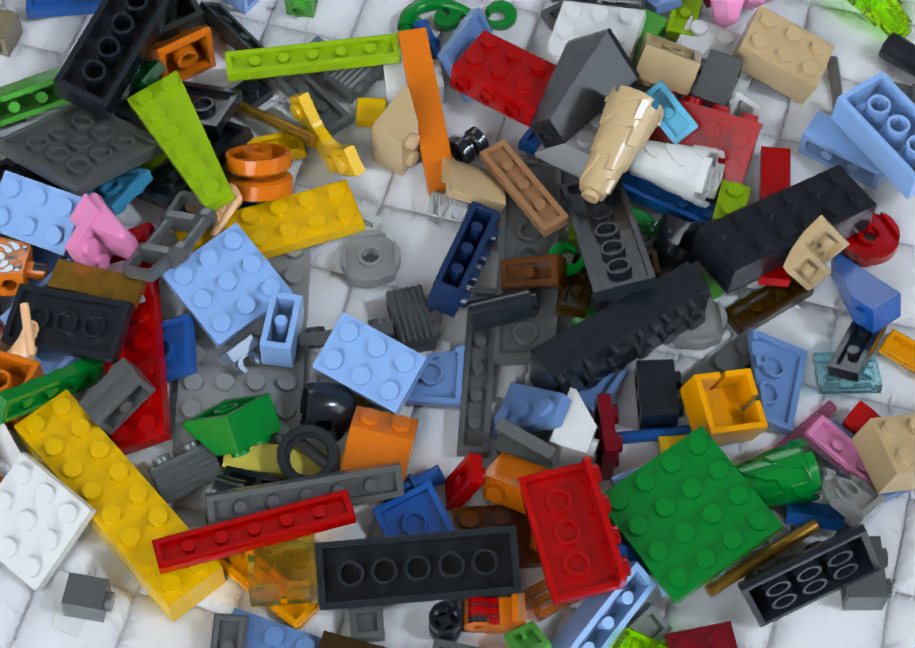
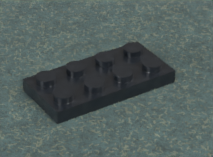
M182 81L206 134L219 136L243 100L241 90ZM130 85L114 109V115L123 120L142 123L130 107L127 98L143 89L134 90Z
M231 121L227 122L219 136L206 134L221 168L226 164L225 154L227 150L246 145L254 137L249 127ZM167 157L151 172L153 180L145 187L144 192L136 197L168 209L178 192H192V190Z
M19 283L0 340L5 345L13 346L23 328L20 304L28 302L31 320L36 321L39 326V331L35 338V346L38 351L111 364L118 362L135 310V305L132 302Z

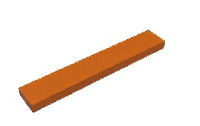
M423 27L398 31L407 87L410 90L418 120V135L420 136L418 144L428 195L430 196L432 191H437L438 195L440 192L445 194L446 183L442 182V159L444 157L452 159L427 29Z

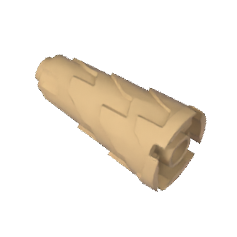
M621 85L618 92H616L615 86L610 89L605 99L606 104L590 149L591 153L579 181V189L582 192L581 196L583 199L591 203H597L598 201H603L607 195H610L622 174L628 170L634 158L643 149L656 127L660 126L665 113L660 104L657 110L652 107L654 98L628 86Z

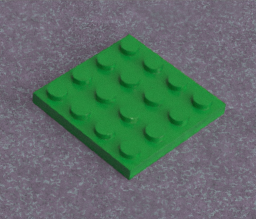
M702 425L603 493L608 495L612 512L608 514L610 522L613 525H617L620 535L631 546L633 552L675 606L783 530V525Z

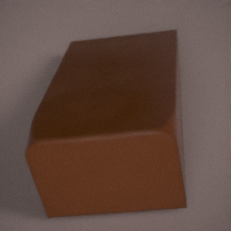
M559 254L501 260V290H518L526 287L528 290L566 288L567 261L565 257Z

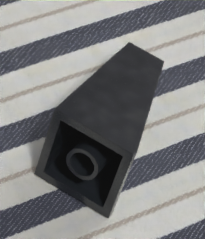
M610 28L569 40L566 43L530 122L531 128L545 148L566 143L604 109L605 99L612 87L615 86L616 92H618L621 85L629 87L640 77Z

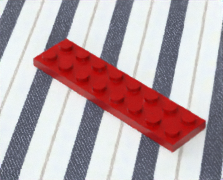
M145 222L128 229V231L136 237L140 245V243L147 241L154 232L155 227L150 222ZM113 255L110 264L127 259ZM142 261L138 267L151 268L154 264ZM159 278L153 282L146 281L147 284L143 292L145 302L139 303L137 310H134L118 360L119 362L123 357L138 367L157 389L112 435L109 434V438L125 456L172 439L165 372L166 362L164 360V337L161 323ZM104 362L106 375L113 364Z

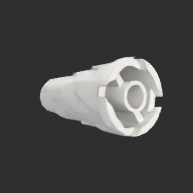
M648 140L643 149L638 152L627 171L631 175L652 182L663 190L681 196L682 199L696 206L707 208L711 204L705 201V199L710 198L714 200L722 181L725 164L718 163V157L725 158V153L723 150L714 147L688 146Z

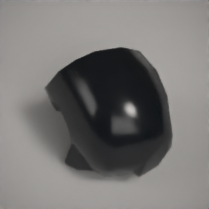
M664 212L656 224L651 240L654 250H657L660 267L664 270L675 269L686 262L690 264L696 262L697 259L690 251L697 229L706 224L699 221L688 222Z
M312 382L304 384L300 400V425L313 424L324 428L333 436L335 442L343 438L346 430L350 428L356 407L358 406L355 397L348 388L334 383Z

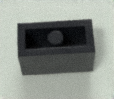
M674 359L636 360L634 384L639 430L677 426L679 417H684V404L682 398H678L677 390L681 388L680 371H675Z

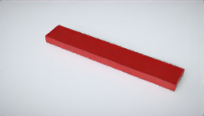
M761 146L759 200L790 187V148ZM781 266L761 276L758 284L789 287L790 275Z
M344 489L152 540V545L161 575L356 523V515L348 490Z

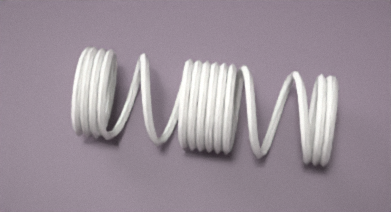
M432 191L427 212L434 214L438 206L439 214L442 217L447 213L451 205V218L463 221L470 203L456 199L453 208L454 198H451L445 212L441 214V192L438 195L437 191Z

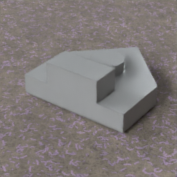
M823 467L820 470L821 485L830 506L845 517L843 521L851 527L857 524L864 525L886 499L883 494H877L875 488L860 477L849 475L848 478L836 476L835 470Z

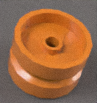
M254 143L227 150L225 154L226 169L232 173L227 181L239 189L243 197L242 201H272L292 194L293 175L286 171L292 165L291 149L289 147L273 143Z

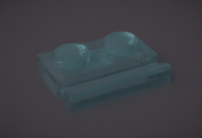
M835 352L813 353L812 364H814L815 368L814 374L818 394L881 393L883 383L878 362L875 359V352L859 382L828 375V365Z

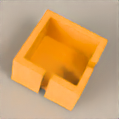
M751 368L729 370L721 375L720 372L695 374L679 389L691 431L693 432L702 425L717 445L753 441L768 427L760 400L754 401L741 412V409L758 395Z

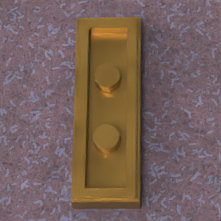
M58 259L47 286L52 289L129 301L135 305L137 310L147 282L128 278L124 273Z

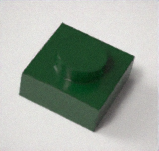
M160 60L146 61L137 70L130 85L134 90L145 89L161 80L160 76L167 68Z

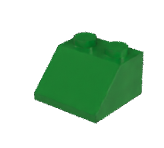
M270 393L225 399L183 422L184 429L215 455L231 454L232 458L248 454L250 452L249 447L270 441V435L282 429Z

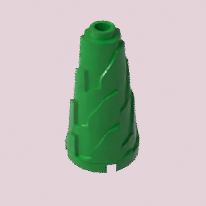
M802 438L790 440L787 444L767 450L750 460L735 465L767 506H785L799 502L809 503L821 497V495L814 494L815 491L822 490L819 468L813 452L804 453L801 449L802 446L808 445Z

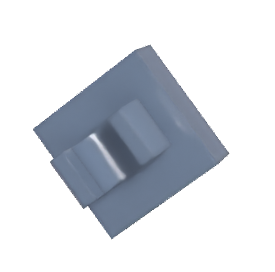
M252 335L243 337L219 355L226 366L235 363V368L240 374L248 372L243 364L245 357L250 358L254 365L261 362L259 355L251 351L258 345Z

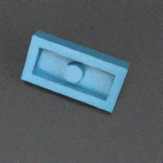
M662 80L646 92L647 95L655 99L652 104L654 109L657 110L659 104L662 106L665 114L660 127L674 144H679L700 127Z

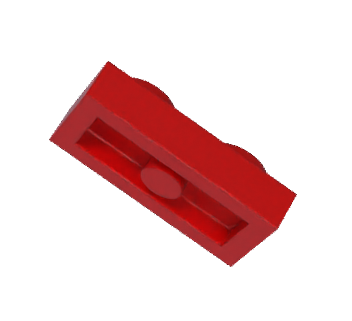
M469 452L445 479L446 510H452L453 507H462L483 486L486 479L485 467H482L481 454Z

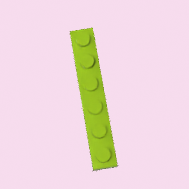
M397 33L225 52L228 82L401 63Z

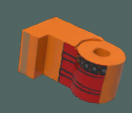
M525 593L511 594V597L488 598L480 596L467 598L463 602L464 629L472 633L506 634L525 625Z

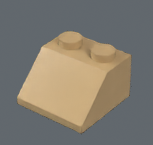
M646 32L634 66L640 75L637 81L643 85L653 87L654 84L662 80L671 91L675 92L674 95L676 97H680L681 94L686 96L690 92L701 65L700 52Z
M405 86L372 125L373 161L401 176L406 173L409 167L413 168L420 157L418 152V142L420 139L418 135V120L410 90Z

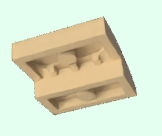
M446 157L442 159V182L446 183L447 197L470 204L472 201H475L500 213L506 206L505 189L489 170Z
M821 215L796 241L786 258L783 268L806 290L810 291L832 273L826 263L850 244Z

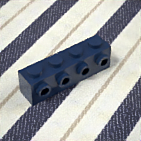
M472 201L433 282L426 307L453 318L459 307L465 309L471 295V291L467 289L469 286L475 287L481 270L477 269L478 265L485 266L491 251L487 246L488 244L494 246L500 229L495 228L500 215L499 211Z

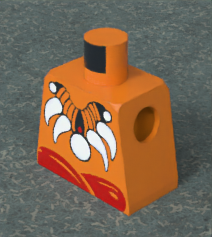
M0 237V296H15L19 283L29 284L30 279L43 280L48 276V262L33 261L32 246L29 243Z

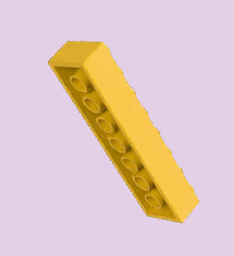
M67 389L14 425L20 443L28 453L97 510L89 522L90 526L172 622L176 621L226 583L223 568L217 560L160 575L152 540L190 529L107 434L90 419Z

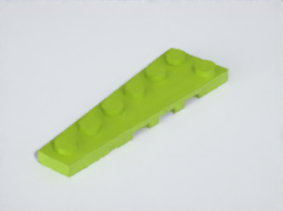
M177 70L127 98L130 107L204 208L216 211L235 200Z

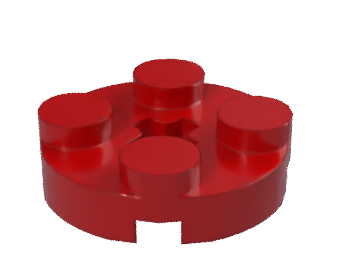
M883 212L880 215L874 213L867 229L846 238L850 245L842 251L850 259L854 260L856 265L863 268L885 263L897 251L900 238L899 227L889 215ZM863 233H867V235L869 236L874 235L876 237L874 238V241H868L863 238Z

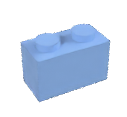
M271 291L259 344L262 364L293 368L299 343V334L301 333L305 315L302 295Z

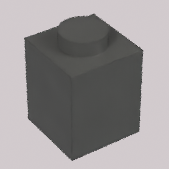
M70 572L61 601L64 616L104 623L106 611L111 612L115 602V592L111 591L109 579Z

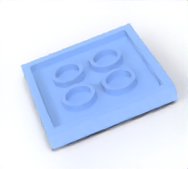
M234 223L194 251L187 261L176 268H170L162 274L164 282L218 349L266 315L271 291L293 294V291L237 223Z

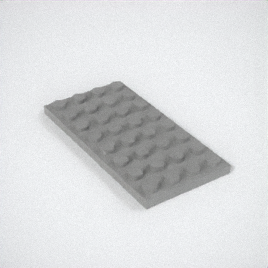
M311 246L267 259L293 291V294L302 295L305 315L300 334L306 333L308 325ZM185 308L184 314L188 313L190 316H192ZM266 315L219 349L194 319L197 373L180 378L178 381L173 456L183 452L181 446L196 439L184 429L183 422L225 399L270 393L278 418L292 429L300 426V415L302 421L300 400L305 384L306 350L301 348L300 339L293 368L262 364L259 347ZM252 335L258 345L251 351L259 355L261 362L254 365L250 358L245 357L243 364L248 372L240 374L235 368V363L226 366L219 355L243 337ZM275 432L270 435L271 440L266 443L279 444L283 437ZM224 455L215 456L217 459H223Z

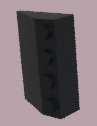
M857 524L853 527L846 526L839 529L834 536L822 542H812L803 551L793 556L781 557L773 566L762 571L756 570L747 574L744 580L738 582V587L761 628L881 570L864 525Z

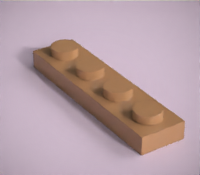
M505 139L479 152L480 160L544 238L570 224L567 213Z

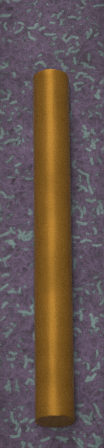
M242 101L236 109L237 112L312 146L318 142V135Z
M814 519L809 520L705 585L706 592L710 597L715 596L744 578L747 574L819 530L817 522Z

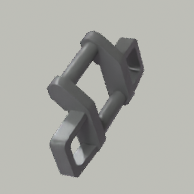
M178 192L168 209L161 216V222L146 242L140 243L135 252L122 265L125 276L153 282L170 267L176 268L187 261L193 253L194 245L203 233L217 221L218 216L216 212L212 209L204 208L193 192ZM187 204L199 206L196 214L181 212L180 210ZM170 230L188 233L183 241H178L171 247L159 245ZM142 261L154 264L151 268L138 267Z

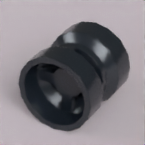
M473 126L464 132L462 138L457 137L449 143L454 159L466 164L473 162L476 155L480 156L479 152L490 147L483 132Z
M443 601L434 605L430 610L429 633L433 640L438 638L456 642L461 636L462 613L456 604Z

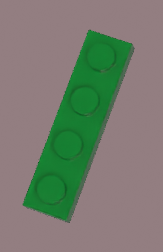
M80 359L71 365L55 369L36 379L32 378L16 387L4 389L0 392V425L37 410L66 389L73 395L96 385L104 362Z

